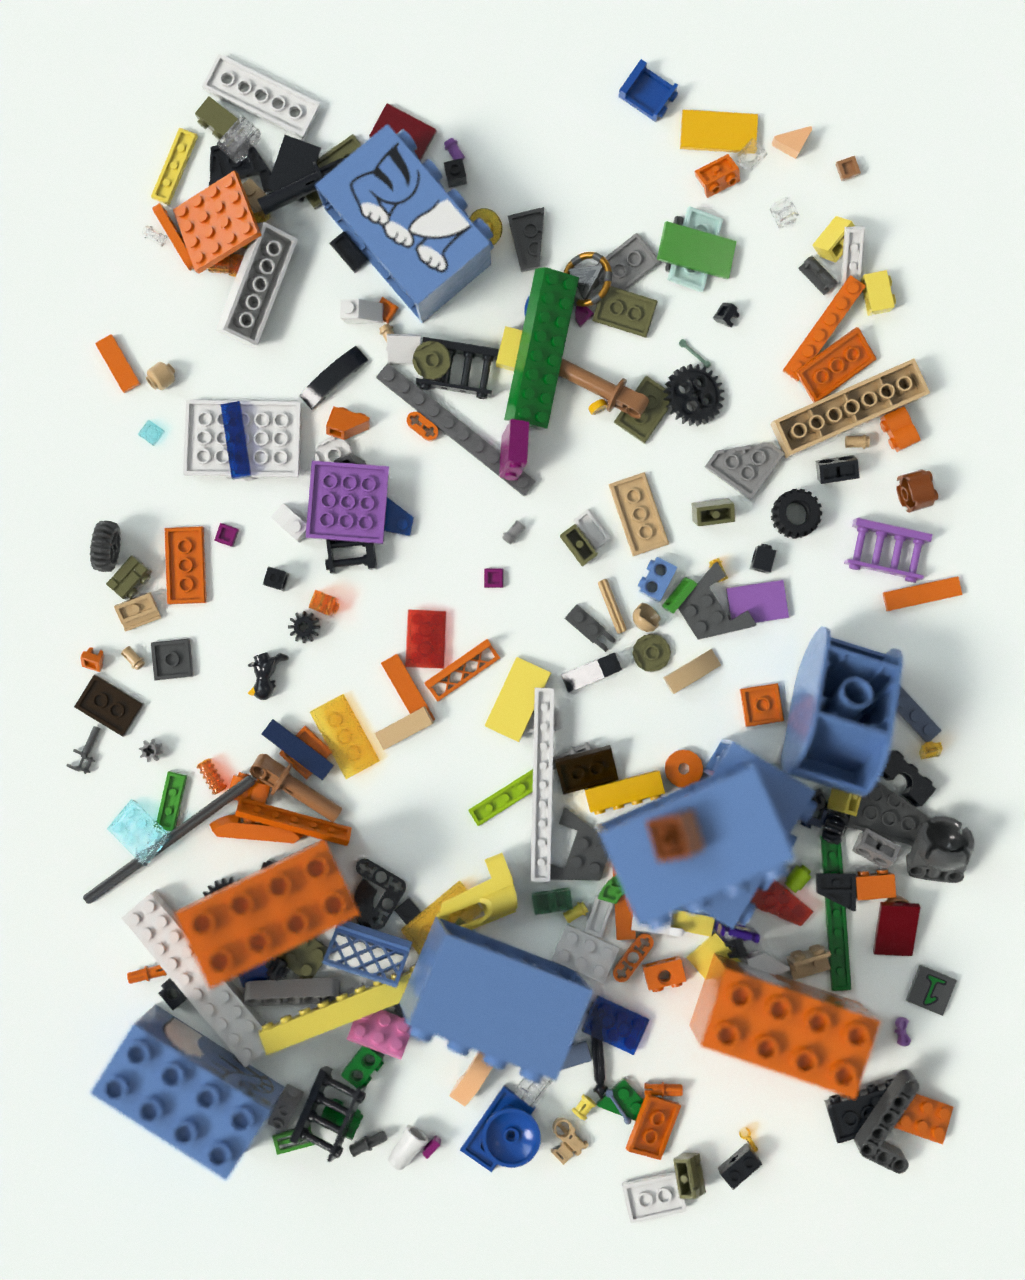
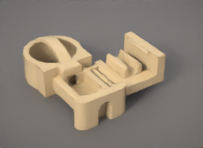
M560 1117L553 1122L552 1130L556 1137L563 1142L560 1143L561 1145L557 1150L551 1149L550 1151L564 1165L574 1154L579 1156L582 1153L581 1150L583 1148L586 1149L589 1143L586 1140L583 1142L575 1133L576 1129L568 1119ZM560 1122L568 1123L569 1130H567ZM558 1125L565 1134H558L556 1126Z

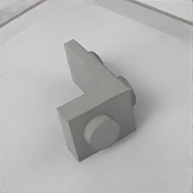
M287 1083L270 1116L268 1124L275 1129L285 1132L304 1092Z

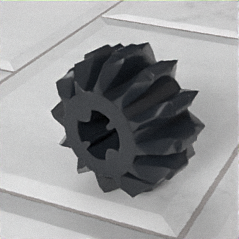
M306 611L302 612V617L298 612L295 613L297 620L290 618L294 625H288V629H294V631L290 632V636L297 634L295 637L297 642L301 637L302 643L307 642V637L313 642L312 634L319 636L315 629H321L320 625H315V623L319 622V618L312 620L314 617L312 612L308 617ZM304 622H306V625H309V629H305V632L300 629Z
M831 811L822 830L823 840L831 844H840L847 831L849 817L842 812Z

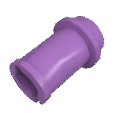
M450 138L444 142V149L448 150L453 160L460 158L464 160L466 158L457 145V140Z

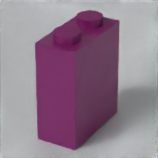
M510 419L501 437L499 477L510 481L518 480L526 467L529 422Z

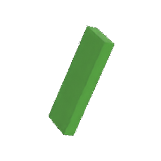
M171 771L167 772L155 828L172 831L176 828L188 775Z

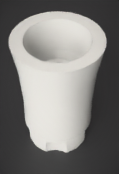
M407 1125L397 1145L391 1151L388 1162L396 1170L403 1171L416 1154L429 1142L427 1136L417 1127Z

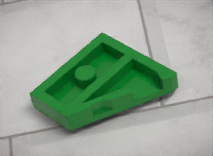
M622 1078L612 1088L613 1096L626 1116L636 1121L643 1098ZM606 1094L603 1096V1099L596 1102L598 1107L621 1115L611 1098L607 1097Z

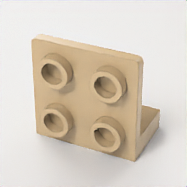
M816 944L803 952L801 950L791 952L790 956L786 958L793 980L831 969L827 958L831 956L830 951L823 945Z

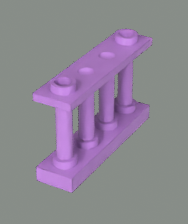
M862 518L853 520L852 527L857 528L858 536L853 559L844 561L845 565H849V569L860 570V568L904 577L905 581L912 583L923 579L924 575L916 574L922 546L925 543L931 542L933 534ZM868 531L876 532L875 535L877 536L871 564L860 561L865 536ZM887 535L894 536V540H896L890 568L879 566L884 538ZM906 539L912 540L914 544L909 572L897 570L903 541H906Z

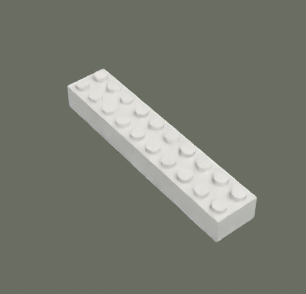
M156 890L148 894L121 917L123 922L245 1068L265 1052L259 1036V1030L262 1029V1025L266 1024V1021L253 1006L244 1004V995L231 979L209 989L176 919L175 912Z

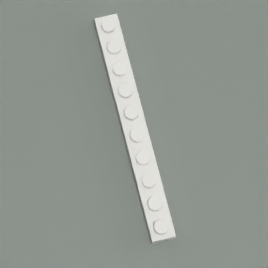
M535 688L531 882H550L554 688Z

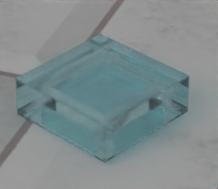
M148 419L137 435L152 446H155L165 431Z

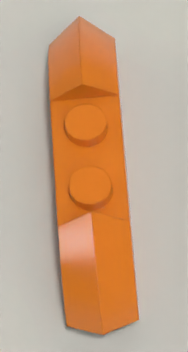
M235 814L218 818L209 824L217 837L296 843L304 836L300 833L263 823H255V821L243 819L242 822L241 817H237Z

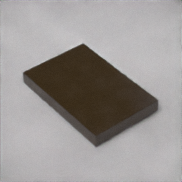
M94 674L74 708L124 737L144 703Z
M610 745L554 760L563 795L619 780Z

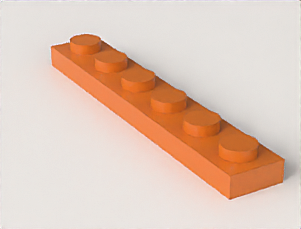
M851 275L848 277L782 370L784 373L797 382L799 381L795 371L817 356L866 287L863 283Z
M240 797L235 812L237 817L348 846L350 841L351 827Z

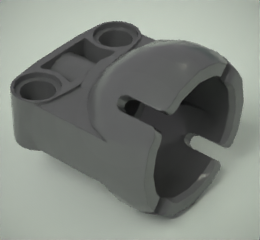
M935 816L925 821L917 832L910 853L906 856L908 875L913 878L937 882H961L964 879V872L970 858L974 853L975 840L972 832L966 827L962 830L961 834L962 823L957 819L947 816Z

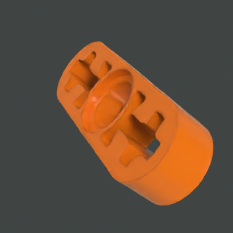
M640 933L614 966L613 976L616 981L626 982L652 949L654 940L650 934ZM641 938H649V945H643V947L641 948V950L644 951L643 954H641L638 949L634 948L635 945H637L638 948L641 946ZM631 952H636L639 956L638 960L634 963L628 961V955ZM625 961L632 968L629 969L627 967L625 969V977L622 975L618 977L617 970H622L625 967V964L622 963Z

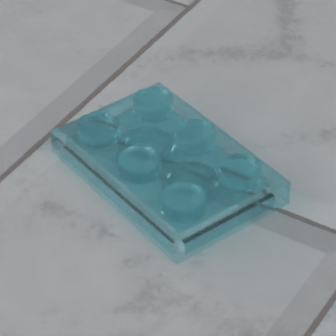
M133 799L127 803L107 827V830L143 866H147L171 837Z

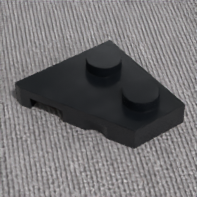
M816 873V893L852 911H856V874Z

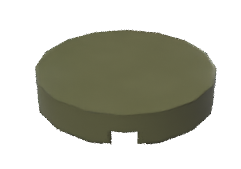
M427 341L416 348L412 362L414 369L420 376L425 379L434 380L441 378L447 373L450 368L451 357L443 344L436 341Z
M648 634L636 641L633 646L632 655L634 662L639 668L644 671L654 672L661 670L667 665L670 660L671 650L668 642L663 637L656 634Z

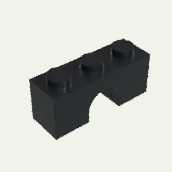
M897 750L889 751L886 764L880 776L886 781L894 780L898 774L902 775L906 779L907 785L901 795L914 807L923 806L936 790L929 778L923 777L918 772L919 770L916 766L904 760L903 754Z

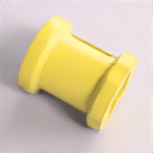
M582 1094L581 1101L576 1108H572V1112L580 1119L586 1121L587 1114L597 1104L590 1097Z

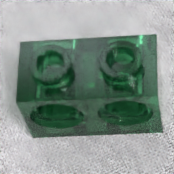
M570 887L532 893L535 915L573 909Z

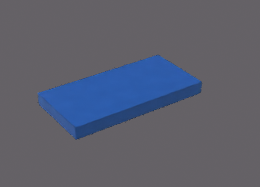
M505 1085L502 1086L460 1148L461 1152L491 1173L497 1164L488 1157L482 1143V1132L487 1120L495 1112L504 1108H519L530 1115L536 1109L533 1104ZM509 1131L508 1135L512 1137L515 1135V1133L513 1131Z

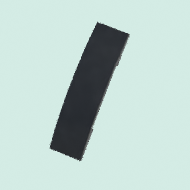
M354 346L323 370L299 396L313 410L326 398L327 394L351 373H355L369 361L368 358L357 346Z

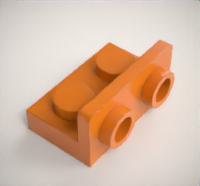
M729 154L695 170V176L704 187L707 198L740 182L739 168Z

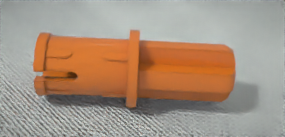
M160 965L145 966L144 969L127 973V980L129 984L145 980L149 982L152 978L166 976L167 973L162 970L163 968Z
M664 1082L662 1084L644 1083V1089H653L644 1090V1096L650 1094L664 1098V1096L683 1095V1086L681 1084H664Z

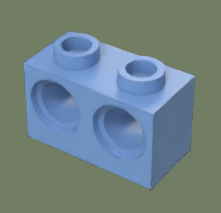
M656 557L655 560L651 559L646 568L649 571L646 578L642 576L638 583V587H640L638 592L660 602L678 567L659 557ZM662 565L665 568V574L658 575L655 570L656 566ZM649 582L656 584L657 590L655 592L647 590Z

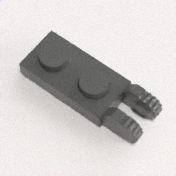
M578 604L564 618L604 652L608 650L607 646L597 639L601 634L612 643L616 641L600 623Z

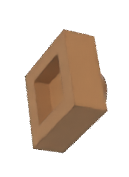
M855 155L837 161L835 164L841 181L857 177L861 174Z

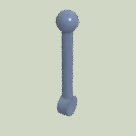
M607 1089L606 1096L611 1098L623 1116L624 1123L629 1125L631 1118L626 1116L613 1096V1090Z

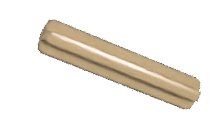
M600 580L598 586L616 632L618 634L623 633L627 628L608 580Z

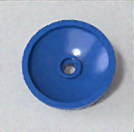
M512 1107L501 1109L491 1115L484 1125L482 1132L484 1150L488 1157L500 1166L507 1168L523 1166L535 1157L540 1147L541 1133L536 1120L522 1109ZM513 1131L515 1135L510 1137L508 1132Z

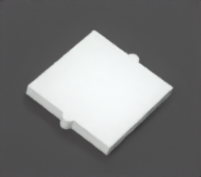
M387 334L385 350L387 351L388 363L413 364L414 352L421 344V334Z

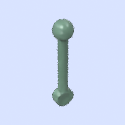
M681 339L679 341V346L685 347L703 363V366H706V368L711 366L710 361L704 360L690 348L686 340Z

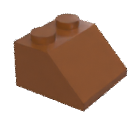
M693 809L671 813L646 821L658 862L691 857L705 850Z

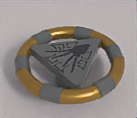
M597 252L578 254L571 259L564 269V273L579 277L577 288L584 300L575 296L574 305L587 307L595 305L602 300L611 286V266L608 260ZM585 259H593L602 264V266L574 268V266ZM604 270L603 287L599 293L588 299L592 290L598 287L599 277Z

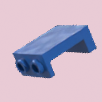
M640 59L619 89L618 97L656 122L659 117L662 118L667 112L668 108L666 106L668 103H673L678 96V84L671 85L646 68L647 62Z

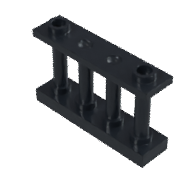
M423 337L422 343L436 341L443 344L450 353L451 364L447 373L442 376V382L432 381L424 377L423 379L416 378V385L420 386V389L431 390V388L472 394L476 395V398L479 399L492 398V390H487L491 362L497 360L499 349ZM456 354H461L465 358L460 385L449 383L453 357ZM475 357L482 358L484 361L479 388L468 386L472 359Z
M326 540L328 559H325V566L327 571L330 570V574H336L335 568L362 564L368 566L369 570L377 569L374 543ZM360 545L366 547V554L363 557L334 560L333 549Z
M324 1066L319 1069L290 1142L298 1144L307 1140L330 1152L327 1161L332 1162L338 1159L343 1152L342 1144L359 1104H362L366 1097L365 1090L367 1086L363 1084L355 1090L333 1079L331 1075L333 1069ZM329 1085L352 1097L349 1108L325 1097L323 1093L325 1087ZM318 1104H323L344 1115L345 1118L342 1125L339 1126L318 1115L316 1112ZM315 1122L338 1134L334 1144L310 1133L308 1129L310 1123Z

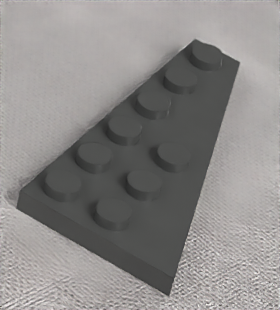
M877 781L872 790L867 795L861 797L857 816H848V827L861 831L868 828L884 838L913 846L920 826L930 817Z

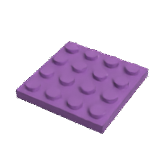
M312 460L306 538L383 544L390 467Z

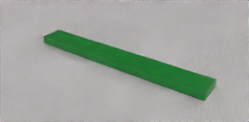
M820 836L823 873H843L841 843L838 845L831 844ZM824 897L828 950L831 953V956H829L831 990H852L846 907Z

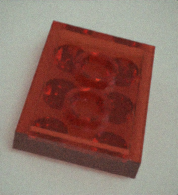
M407 610L405 667L444 669L446 611Z

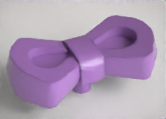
M898 1017L895 1021L897 1029L894 1032L898 1035L897 1044L905 1047L911 1042L906 1031L909 1020L905 1017Z

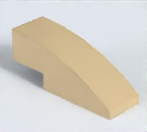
M710 649L664 676L663 679L671 693L675 694L718 668L721 664L713 650Z

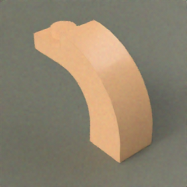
M476 1053L469 1067L457 1080L449 1095L463 1106H466L472 1100L493 1068L483 1061L485 1055L483 1053Z

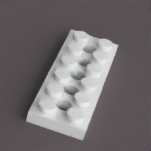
M219 53L201 86L203 90L302 139L305 138L321 107L319 102ZM231 76L233 79L230 83L225 84L223 83V78ZM242 84L249 85V90L246 92H241L239 88ZM264 92L266 93V98L258 100L256 99L257 94ZM275 101H282L283 106L276 109L273 107ZM299 109V116L292 117L290 115L291 110Z

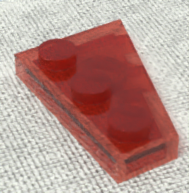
M776 879L773 880L766 891L757 888L750 900L761 911L769 912L799 926H802L813 913V910Z

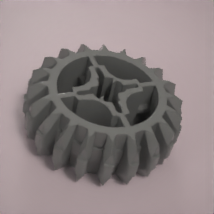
M104 520L97 522L92 533V539L90 540L89 555L91 566L99 572H112L119 559L121 532L118 524L113 521Z

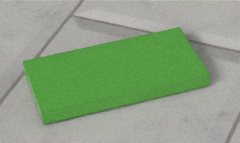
M666 221L663 226L657 260L723 279H729L737 241Z

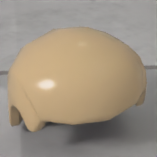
M640 603L633 611V621L640 630L651 632L659 626L660 616L647 603Z

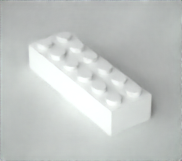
M266 222L257 223L261 236L250 242L247 246L216 327V331L248 346L258 345L298 241L297 238Z

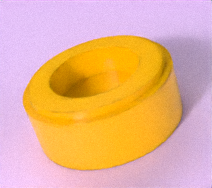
M599 399L592 403L588 410L591 415H596L605 410L608 404L605 399Z

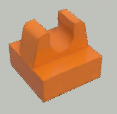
M89 647L80 656L81 665L84 668L100 672L103 667V651L100 650L99 654L96 655L93 654V647Z

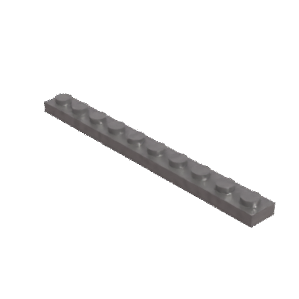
M389 363L383 367L376 376L377 380L499 476L500 452ZM524 471L518 480L510 481L500 477L522 496H525L536 483Z

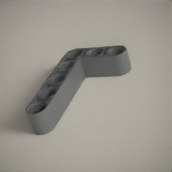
M901 1070L896 1075L854 1138V1142L864 1158L898 1174L906 1172L909 1168V1163L902 1150L886 1142L885 1139L920 1089L917 1079L910 1070Z

